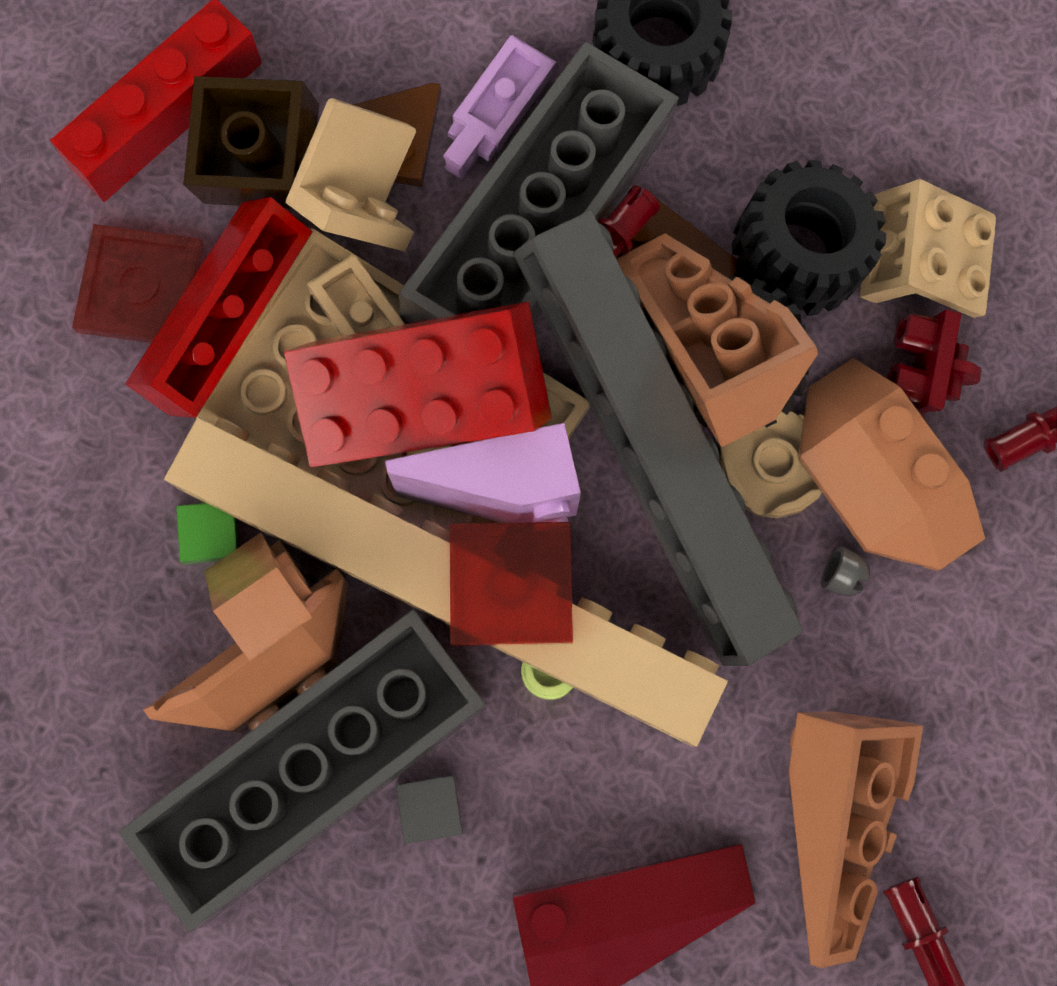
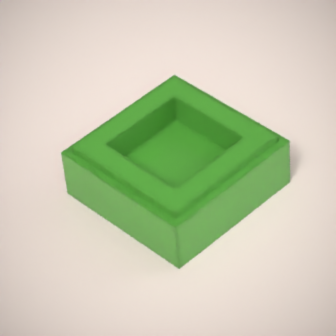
M207 503L176 506L179 557L182 564L216 562L240 547L237 518Z

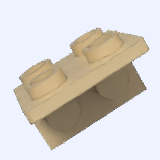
M330 98L325 105L285 203L322 231L405 252L414 231L395 219L398 211L385 202L415 136L416 129L405 122L335 98Z
M922 179L874 194L878 202L873 208L875 211H882L886 221L880 231L887 233L886 244L880 251L882 256L878 263L861 283L860 297L870 302L879 303L916 293L973 318L984 316L987 309L996 224L995 215Z

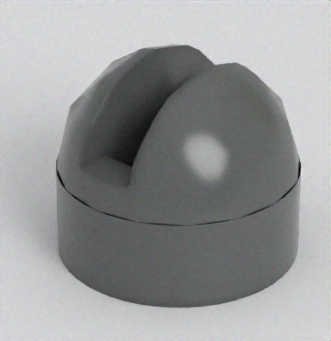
M839 546L828 559L821 577V586L842 596L849 597L859 594L863 591L864 587L858 580L869 581L870 567L860 555Z

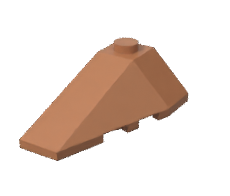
M666 233L616 258L624 276L630 278L635 284L640 296L641 309L651 327L663 339L669 359L721 448L775 421L818 355L816 345L790 309L776 300H773L771 303L763 300L752 293L748 283L738 277H735L733 280L727 278L712 268L710 260Z

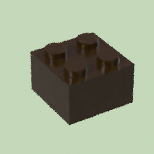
M194 76L183 185L204 204L240 206L242 202L271 197L283 208H292L285 201L318 121L319 103L303 81Z

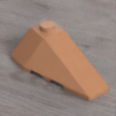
M834 711L797 712L796 725L790 739L792 751L789 779L810 964L813 966L825 968L856 960L878 894L877 886L870 879L874 865L880 860L883 852L890 854L892 852L897 835L887 831L886 828L896 798L909 801L915 782L923 730L922 725Z

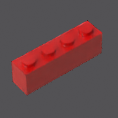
M211 0L51 138L50 142L67 166L105 202L189 128L194 76L246 78L262 64L252 33L218 0Z
M271 197L242 202L125 385L169 416L196 418L313 231Z

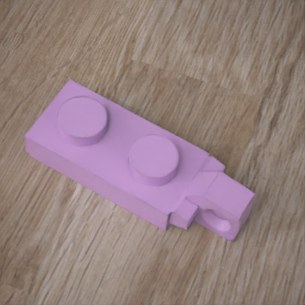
M510 35L453 114V124L448 131V137L454 141L443 156L446 162L444 169L463 180L479 156L489 161L495 152L498 153L556 72L557 61L514 35Z

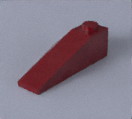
M742 844L513 893L512 895L531 986H622L756 903Z

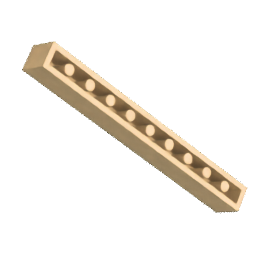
M197 417L164 478L165 481L177 489L691 747L698 746L728 683L727 680L715 675L719 668V665L689 650H687L684 658H681L663 649L662 647L666 639L645 627L634 624L631 631L628 632L610 623L609 620L613 613L595 602L581 597L576 606L556 596L560 587L554 582L528 571L525 579H522L504 570L507 560L486 548L476 545L471 554L451 544L455 534L426 519L423 520L419 528L399 518L403 509L393 502L376 494H372L367 502L349 493L348 491L352 484L337 474L321 468L317 476H314L297 467L301 458L273 443H269L266 451L246 442L250 433L236 424L219 417L214 426Z

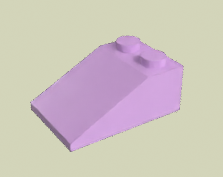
M565 423L538 428L533 432L490 438L385 461L387 473L397 497L517 527L533 525L535 532L551 531L567 526L569 524L567 517L577 515L581 492Z

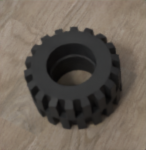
M597 0L592 42L594 47L678 96L677 106L688 102L690 91L696 97L700 96L706 91L708 81L714 82L718 75L731 33L732 10L727 9L729 0ZM648 18H666L678 23L687 32L689 38L675 45H655L641 38L635 32L633 26Z
M809 160L804 168L798 161L787 163L782 171L776 168L769 173L764 182L759 184L737 221L733 231L736 236L731 243L732 254L739 256L734 264L738 275L747 274L749 277L747 283L752 286L755 279L767 282L768 293H772L775 289L779 288L787 294L788 306L795 303L798 309L804 308L806 316L818 315L823 308L829 312L839 307L844 300L847 301L878 263L882 256L880 251L886 244L887 233L880 231L886 223L882 211H875L873 208L878 200L872 191L864 193L860 188L863 181L855 175L851 179L842 175L844 168L834 164L829 169L822 168L821 161ZM787 224L804 226L815 232L825 243L828 254L813 252L801 246L790 234Z

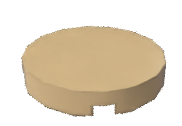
M781 411L777 417V423L767 428L763 426L720 448L719 464L729 484L739 491L744 500L745 509L754 515L778 519L799 514L814 503L822 493L798 459L802 424L805 419L802 414L797 415L790 411L786 415Z

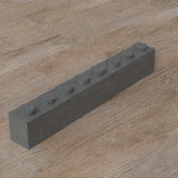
M589 210L531 238L514 251L513 255L722 666H750L804 632L796 617V603L790 593L781 587L770 565L771 555L767 546L755 535L744 514L745 503L741 494L734 486L729 484L718 462L719 452L716 444L709 435L703 432L693 413L692 397L685 385L676 379L666 359L667 351L664 341L658 332L650 327L640 307V296L635 284L630 278L624 276L613 254L614 246L609 232L602 224L597 222L592 210Z

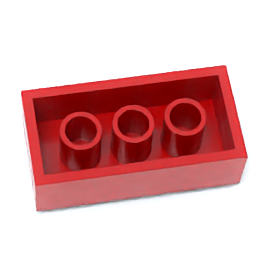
M529 301L314 341L284 351L310 468L533 432L552 419Z

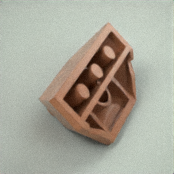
M852 358L807 388L805 419L802 424L798 459L865 552L939 571L985 540L969 480L901 387Z
M336 568L310 588L312 595L304 599L312 615L311 619L250 661L239 646L234 643L165 695L144 708V712L149 719L166 723L244 733L248 729L254 730L280 710L279 706L297 693L299 695L327 675V671L337 664L349 583Z

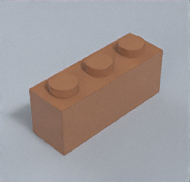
M261 532L204 571L212 610L249 661L312 618L304 599L312 595V592L306 584L298 564L281 540L270 545Z

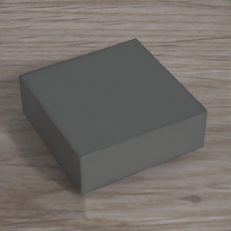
M454 775L396 785L404 844L463 834Z

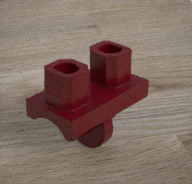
M945 309L934 317L908 314L897 323L893 341L895 347L917 353L914 367L898 363L890 368L886 378L901 387L923 419L927 412L943 410L945 400H960L962 386L975 385L980 382L981 367L967 361L969 346L956 343L962 313Z

